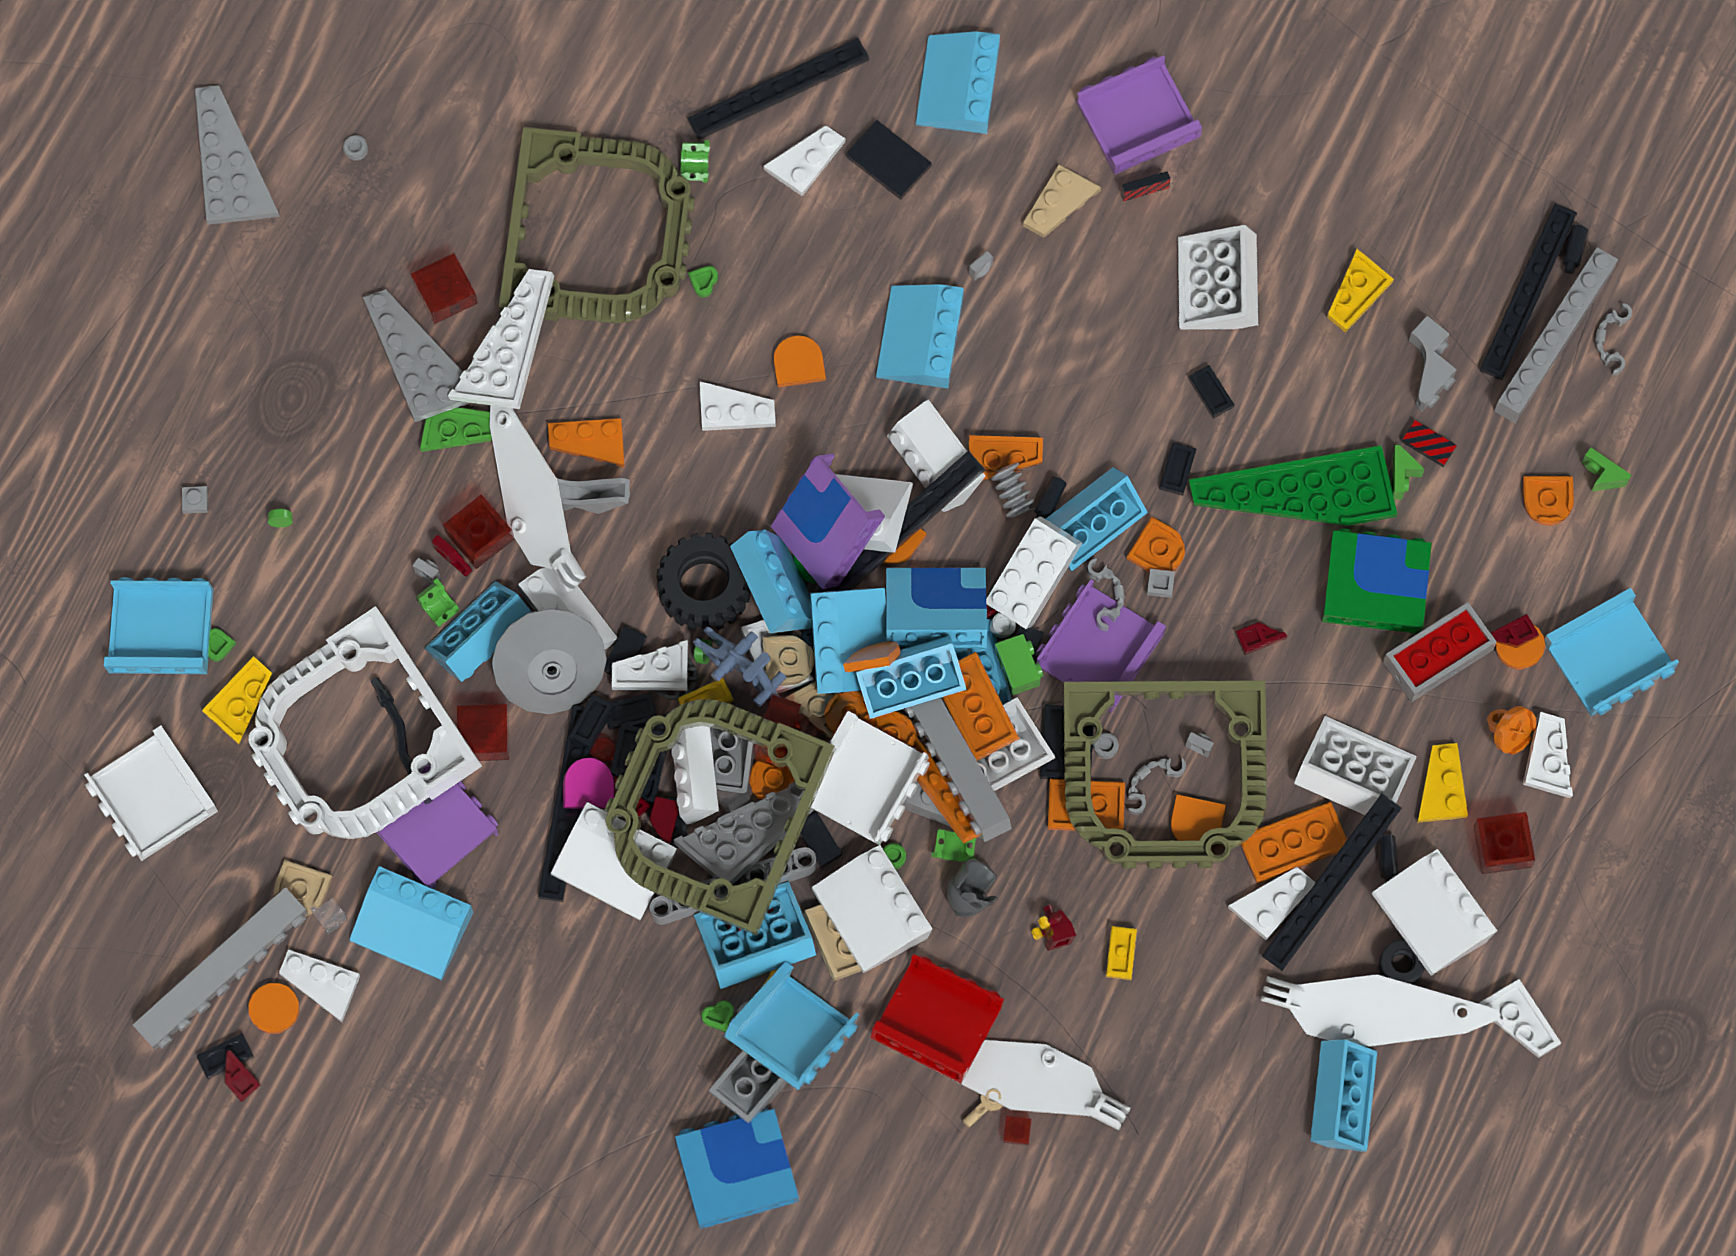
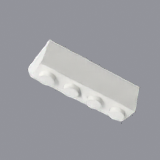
M929 400L923 402L898 421L887 435L888 439L925 488L932 484L967 452ZM984 473L948 503L942 511L946 512L964 504L985 478Z
M546 567L539 569L518 584L520 593L535 612L550 608L573 612L593 625L603 639L604 649H607L617 641L618 637L581 589L575 586V589L571 592L566 591L553 569Z
M699 726L685 729L682 731L678 742L672 747V756L674 758V779L677 786L679 814L686 824H693L719 811L710 727Z

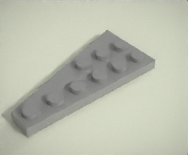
M220 87L195 88L207 224L280 217Z
M387 290L363 297L364 304L414 423L470 403L449 399V393L452 389L456 388L461 380L462 370Z
M794 781L786 789L777 793L765 795L766 798L761 801L751 802L719 817L718 821L711 825L695 829L694 833L684 838L680 836L674 839V843L715 879H726L733 885L767 854L779 840L785 837L787 831H784L786 821L789 816L794 817L800 802L798 798L803 790L798 789Z

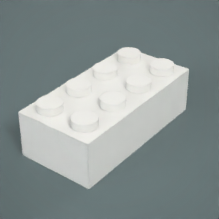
M1043 517L1035 518L987 597L986 604L1023 628L1028 629L1032 627L1081 547L1082 542Z

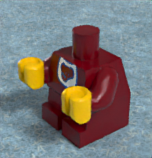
M1052 905L1045 906L1043 908L1045 916L1040 917L1038 920L1040 927L1033 928L1031 931L1033 938L1037 940L1045 936L1047 939L1045 944L1047 951L1071 945L1077 936L1071 921L1062 910L1055 912Z

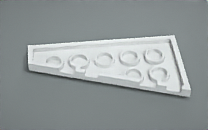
M533 269L527 271L515 290V296L508 307H504L502 310L501 318L486 335L474 354V360L469 368L461 374V380L456 388L452 389L448 397L450 400L520 409L554 280L552 272Z

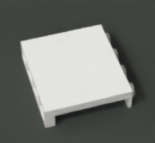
M162 726L153 730L155 734L153 737L91 777L88 773L85 774L88 783L85 784L92 797L98 795L102 801L98 806L106 817L112 816L115 821L111 824L119 837L122 835L126 837L128 843L125 846L132 857L138 855L141 861L218 812L214 803Z

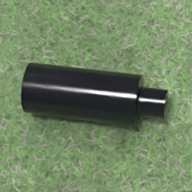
M1573 225L1571 227L1563 258V264L1566 265L1564 272L1568 274H1573L1575 268L1580 266L1589 232L1588 228L1584 226Z
M1051 476L1034 510L1037 514L1035 518L1043 517L1046 519L1053 514L1067 485L1064 480Z
M1383 835L1378 840L1380 877L1385 879V883L1399 874L1396 836Z

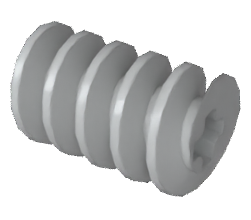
M1019 462L994 471L997 473L991 478L992 481H1000L995 487L996 490H1004L999 499L1008 500L1003 504V508H1011V511L1006 514L1007 518H1012L1035 509L1029 508L1034 500L1025 499L1030 490L1021 489L1027 482L1025 480L1018 481L1023 472L1014 471Z

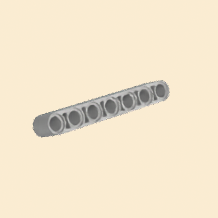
M806 847L793 850L786 866L788 870L782 875L779 884L813 874L817 866L814 851ZM776 857L756 863L736 882L741 885L752 881L751 877L754 874L763 875L764 879L762 881L766 882ZM807 857L812 862L808 866H802L798 861L801 858ZM711 878L700 883L710 885L711 882L715 880V878ZM724 886L718 887L715 890V897L719 899L725 898L728 894V889ZM664 896L654 898L649 906L651 918L660 925L700 913L698 910L688 906L683 907L678 902ZM659 906L668 908L667 913L664 915L656 914L655 910Z

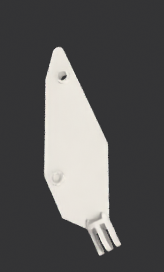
M490 405V430L507 526L530 564L553 569L565 590L571 592L587 576L570 550L557 478L514 410L508 407Z
M1377 974L1299 985L1267 976L1266 982L1290 988V990L1286 992L1264 986L1263 991L1287 998V1001L1283 1002L1266 996H1261L1260 1001L1290 1009L1308 1035L1326 1040L1345 1039L1364 1047L1465 1034L1497 1021L1500 1017V1012L1495 1008ZM1465 1008L1467 1010L1466 1016L1459 1017L1457 1015L1458 1009Z
M985 1040L962 1082V1085L985 1097L989 1090H998L1001 1093V1099H998L999 1095L996 1092H991L988 1096L989 1099L998 1102L1010 1110L1091 1116L1117 1130L1121 1127L1120 1123L1124 1122L1125 1114H1128L1131 1109L1102 1093L1091 1067L1046 1044Z

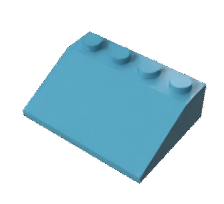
M965 32L928 36L916 125L987 134L1000 46V34Z
M941 284L891 286L876 378L949 388L964 288Z
M767 530L748 531L730 547L769 632L776 633L812 628L810 594L788 547L779 536Z
M885 588L810 593L817 693L860 691L861 688L856 671L845 672L843 663L853 653L864 647L887 642Z
M379 866L368 888L350 941L442 980L474 912L471 905Z
M789 881L778 885L768 908L769 910L773 907L774 911L769 914L766 913L757 936L744 930L737 932L734 926L727 930L725 927L727 923L701 912L694 915L721 989L779 969L785 961L793 964L816 955L812 936Z

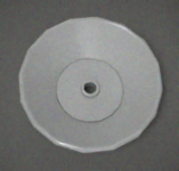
M550 608L528 613L510 624L496 643L492 666L496 684L510 702L526 711L552 714L570 710L573 705H578L590 697L602 680L606 655L603 639L590 622L573 612ZM550 666L556 667L553 671H548L547 669Z

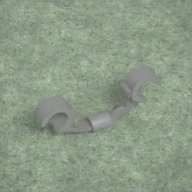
M1625 303L1622 304L1621 308L1626 312L1627 317L1621 318L1613 310L1612 313L1606 316V320L1601 322L1599 329L1596 331V347L1601 354V360L1605 362L1604 365L1606 366L1611 361H1617L1620 364V367L1615 369L1612 375H1618L1623 371L1625 360L1618 352L1612 355L1604 352L1602 345L1605 343L1606 330L1604 329L1607 323L1615 322L1618 326H1622L1629 322L1632 316V309Z
M1095 558L1087 566L1088 576L1097 582H1100L1102 578L1111 579L1115 585L1113 587L1115 599L1118 600L1117 608L1109 610L1104 607L1096 617L1097 627L1102 631H1108L1109 626L1103 623L1101 618L1106 616L1115 622L1116 618L1120 615V609L1123 607L1125 594L1120 580L1113 575V571L1108 569L1107 565L1100 573L1092 570L1097 561V558Z
M1169 758L1168 760L1161 759L1160 761L1150 762L1147 766L1143 765L1135 773L1136 776L1131 781L1132 787L1128 790V800H1139L1142 806L1138 809L1129 808L1128 812L1130 814L1139 815L1145 810V795L1138 794V790L1135 788L1138 780H1143L1151 772L1150 769L1156 766L1166 769L1167 777H1180L1186 769V762L1183 758L1181 760L1182 768L1179 771H1173L1170 768L1171 758Z

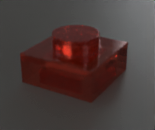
M1006 1116L1003 1143L1029 1146L1032 1119Z

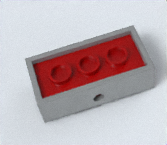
M1467 602L1388 652L1383 663L1412 703L1492 652L1497 642Z

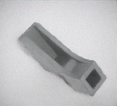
M1426 316L1413 330L1409 342L1421 353L1424 362L1416 401L1417 408L1422 412L1427 406L1432 408L1440 398L1438 394L1443 389L1446 391L1450 389L1456 381L1454 376L1457 370L1440 356L1449 346L1447 341L1450 334L1429 316Z
M557 478L563 512L576 507L601 514L629 502V479L613 478L591 481H567Z

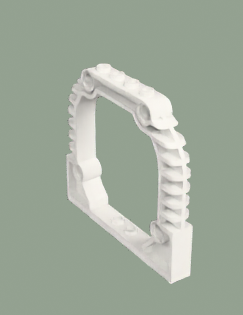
M376 606L327 638V645L317 649L315 653L305 657L297 665L290 667L291 669L280 674L272 684H269L268 689L259 701L257 716H255L256 728L250 732L248 740L255 752L251 756L259 767L264 766L267 772L264 773V776L269 784L277 786L279 791L276 795L284 806L288 804L291 808L288 814L296 825L301 823L311 834L325 832L331 836L347 839L368 837L377 831L383 830L384 827L395 822L397 818L403 814L405 815L409 810L420 805L427 798L430 797L433 800L482 767ZM356 652L352 659H348L351 653ZM399 659L409 674L406 680L414 691L419 689L422 694L418 697L426 710L431 707L442 726L434 730L427 754H420L413 759L411 763L412 773L359 808L352 811L334 812L322 798L308 796L283 757L287 741L280 729L282 719L287 709L297 699L340 670L346 668L349 671L355 672L361 670L367 661L392 663ZM268 738L267 743L260 746L261 741ZM431 766L430 771L422 774L425 767ZM313 815H317L315 821L309 822V819Z

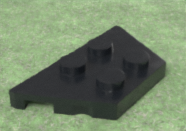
M652 716L642 718L640 721H630L621 724L611 767L613 776L619 778L620 774H625L628 767L625 765L627 756L630 751H635L638 744L635 742L637 733L640 728H645L646 723ZM662 724L656 725L653 728V734L656 736L664 734L666 726ZM667 751L659 753L641 795L642 798L654 805L655 798L658 795Z

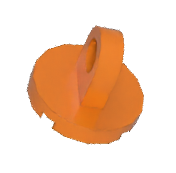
M1517 706L1508 711L1505 709L1494 710L1487 716L1489 730L1494 733V743L1500 751L1511 755L1516 754L1530 743L1532 739L1530 734L1532 731L1535 732L1536 717L1532 711L1523 706Z

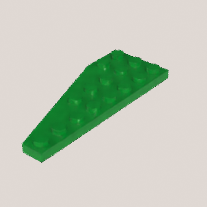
M1382 445L1189 480L1193 506L1346 526L1397 517V509Z

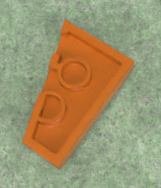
M621 418L548 423L550 450L578 457L585 456L593 458L595 461H605L625 468Z
M969 435V452L986 469L983 472L985 478L982 481L991 479L997 473L994 471L1019 462V465L1014 471L1042 464L1043 438Z

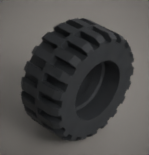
M706 532L705 537H699L698 533L691 534L692 539L686 540L685 537L679 539L678 545L676 547L671 545L667 549V555L662 556L659 562L660 568L657 569L656 575L661 605L665 607L667 615L670 618L674 617L675 622L680 626L687 624L688 629L696 631L697 627H701L703 632L707 626H716L717 630L724 628V623L727 621L732 624L737 620L736 615L738 613L742 614L745 611V604L750 600L751 591L730 547L734 542L727 543V538L721 535L718 539L713 538V533ZM712 564L726 573L728 584L725 591L718 597L707 601H699L690 598L683 592L681 588L682 576L687 570L696 565Z

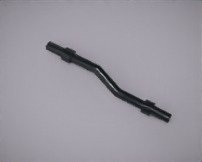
M375 677L371 680V684L377 693L379 704L386 709L395 726L399 758L409 775L412 773V759L408 754L405 723L393 703L394 698L389 690L385 689L380 678ZM429 797L423 802L424 804H429L433 800Z

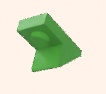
M1395 445L1393 450L1392 492L1394 500H1402L1404 492L1409 491V477H1422L1424 473V468L1400 445Z
M1593 448L1588 450L1582 461L1588 471L1601 475L1594 484L1592 491L1626 487L1632 476Z

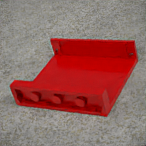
M913 954L906 973L880 1020L876 1021L870 1038L962 1084L1002 1009L1004 999L993 990H985L979 987L971 979H963L955 975L954 971L947 967L941 968L933 964L925 956Z

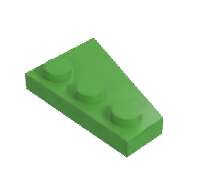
M457 407L426 418L420 447L421 452L492 441L490 412Z

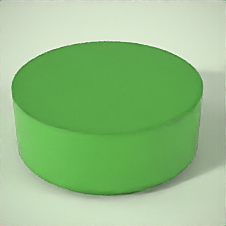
M273 509L268 513V524L270 526L288 527L292 524L293 514L289 510Z
M699 639L712 647L711 640ZM695 646L694 659L696 663L707 664L710 659L702 650Z
M891 843L883 848L895 870L904 865L906 852L901 845Z

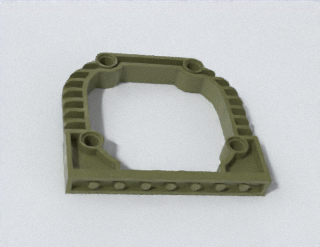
M523 127L499 302L500 314L504 307H508L515 296V290L529 270L524 263H518L520 241H525L526 226H523V219L528 218L529 204H526L528 182L538 183L544 177L557 170L563 174H571L578 169L579 165L632 169L648 174L659 183L660 201L668 211L662 260L656 262L650 268L646 285L630 294L607 295L561 290L560 285L554 279L551 287L554 294L549 296L543 320L559 321V318H565L569 320L575 319L616 324L629 323L647 316V314L662 303L664 297L676 295L680 289L681 279L686 278L687 265H683V259L688 257L689 242H686V235L691 234L692 220H688L689 212H694L695 197H691L688 180L678 175L675 166L664 153L649 144L639 143L638 141L612 140L609 138L581 137V133ZM564 156L572 157V159L569 161L561 160V158ZM676 189H682L685 191L681 195H676L673 193ZM664 279L673 280L672 284L670 285H664L661 283Z
M1265 681L1064 682L1063 715L1066 810L1076 832L1090 845L1103 850L1104 857L1109 863L1122 865L1123 869H1135L1137 864H1147L1149 869L1162 868V864H1172V868L1177 869L1187 868V864H1197V868H1212L1213 864L1224 862L1229 856L1231 849L1240 846L1254 834L1264 817L1267 804ZM1144 695V699H1159V695H1169L1170 699H1183L1184 695H1213L1214 705L1221 710L1230 722L1227 728L1228 738L1233 743L1239 744L1241 799L1238 815L1228 828L1211 829L1204 833L1199 841H1135L1132 835L1125 830L1106 829L1094 813L1091 799L1090 745L1095 744L1100 739L1102 724L1099 720L1114 705L1115 696ZM1237 724H1242L1246 727L1247 733L1242 736L1237 735L1233 727ZM1092 725L1096 729V734L1091 737L1084 735L1083 727ZM1114 844L1120 845L1123 848V854L1117 857L1113 856L1109 851L1110 846ZM1213 844H1220L1224 848V854L1220 856L1214 855L1211 852V846Z
M712 699L690 701L673 709L665 717L653 716L648 720L644 729H639L635 742L638 743L634 752L630 751L625 765L628 766L624 775L620 774L616 782L615 789H618L615 798H610L606 805L605 812L608 813L605 821L606 826L611 834L614 835L615 852L620 865L635 883L649 891L757 936L836 749L830 743L781 723L777 724L722 701ZM658 724L666 726L665 733L660 736H656L652 732L653 728ZM699 726L717 728L768 749V756L771 762L778 767L787 766L794 777L797 788L804 791L794 817L789 816L786 821L784 831H787L784 840H779L775 847L774 854L777 857L766 882L756 878L747 883L732 886L728 880L719 878L712 881L710 885H706L655 864L643 856L637 847L635 840L641 824L639 816L635 811L659 753L674 747L683 730ZM778 747H785L788 750L784 758L780 759L774 756V751ZM617 817L626 819V824L621 829L613 827V821ZM724 886L728 888V894L725 898L719 899L715 897V890L718 887Z

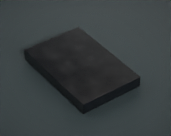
M878 120L869 127L846 153V158L900 200L932 166V162Z
M1045 704L1043 739L1054 754L1055 759L1041 766L1040 779L1065 780L1063 705ZM1092 725L1083 727L1084 735L1093 736L1094 727ZM1093 744L1090 745V774H1091L1092 748H1093Z

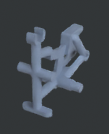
M707 626L704 632L718 645L719 649L712 648L698 638L693 641L695 646L702 650L718 667L711 674L716 681H719L728 672L731 673L736 669L743 674L746 682L751 681L754 688L760 692L753 700L758 707H761L769 699L772 702L771 708L775 712L778 710L784 718L791 712V708L782 701L776 691L787 677L779 671L770 681L763 669L770 661L769 654L766 652L760 654L753 663L744 657V654L758 638L754 632L750 631L745 638H742L735 645Z

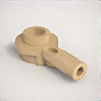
M989 1090L986 1097L981 1095V1103L962 1120L968 1128L985 1112L996 1111L1003 1107V1105L988 1097L991 1092H996L999 1095L998 1099H1001V1093L998 1090Z

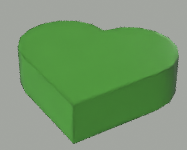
M705 266L688 272L696 295L703 298L708 297L713 291V285L718 281V271L716 268Z
M213 628L210 629L208 657L210 660L218 662L231 651L236 642L221 630Z
M723 1000L718 1002L716 1006L706 1007L702 1012V1021L708 1027L726 1033L734 1015L733 1005Z

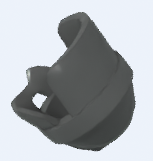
M968 860L948 882L947 899L956 916L972 917L998 899L996 896L987 897L985 893L995 882L996 874L990 867L979 860Z

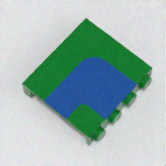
M1349 529L1333 530L1322 622L1412 634L1420 633L1424 625L1432 543L1426 542L1422 538L1406 540L1401 539L1398 535L1382 537L1377 536L1373 532L1358 534L1352 533Z

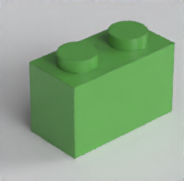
M1024 634L995 644V653L1012 696L1040 686L1043 672L1040 664L1034 663L1032 655L1035 653L1030 640H1025Z

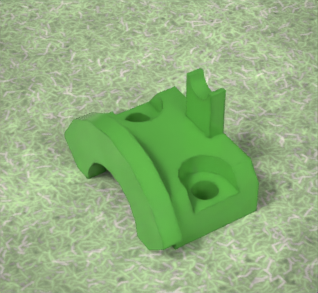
M704 140V142H682L680 152L681 177L687 180L708 182L709 140ZM693 145L696 146L694 150L691 149Z
M436 578L429 587L416 596V599L421 609L440 627L460 610L445 592V587Z
M938 829L935 852H932L931 857L957 862H967L970 859L976 860L974 858L976 838L963 843L955 832ZM939 839H943L944 843L939 844ZM972 843L973 847L968 848L967 844Z

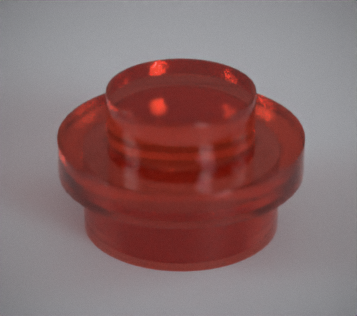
M608 738L597 739L594 747L591 749L593 758L602 763L611 761L615 754V744Z

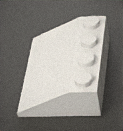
M1246 225L1178 237L1179 328L1240 329L1257 326V234Z
M835 474L866 512L880 509L885 515V518L864 549L895 553L913 484L905 481Z
M1018 698L1009 701L1003 706L1020 739L977 761L994 791L1055 759L1054 754ZM933 756L935 762H939L936 756Z
M1325 716L1301 765L1294 784L1366 815L1381 793L1393 802H1397L1417 756Z
M587 802L566 841L551 875L641 920L655 893L641 887L626 874L615 852L614 835L611 834L606 826L605 821L608 813ZM619 818L613 821V827L616 829H621L626 824L625 821ZM639 830L635 840L643 856L661 867L669 868L677 848L642 830Z
M880 845L856 857L811 888L863 973L923 942L932 931V927Z
M1438 849L1418 860L1371 893L1430 975L1437 973L1482 946L1497 932V929Z

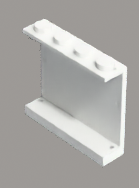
M848 711L830 744L835 746L836 750L811 808L880 845L882 841L886 842L893 831V828L890 826L894 819L899 820L905 810L903 803L907 796L911 798L916 791L918 784L915 782L919 775L923 776L930 765V762H928L929 756L860 720L857 715ZM802 791L800 797L798 798L799 800H801L804 791Z

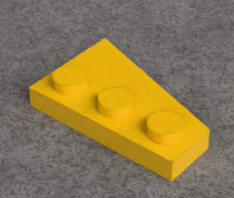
M1356 249L1327 318L1346 333L1393 283L1394 279L1361 251Z
M253 656L208 703L202 712L239 745L272 676V672Z
M1458 744L1433 745L1417 823L1467 818L1468 812Z

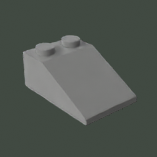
M710 727L716 790L747 794L756 744L723 730Z
M742 1051L710 1088L709 1093L749 1124L781 1092L788 1082L748 1053Z

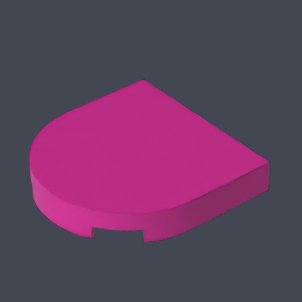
M584 758L576 761L568 768L564 775L563 808L584 809L588 802L601 810H605L609 799H614V779L611 771L604 763L593 758Z

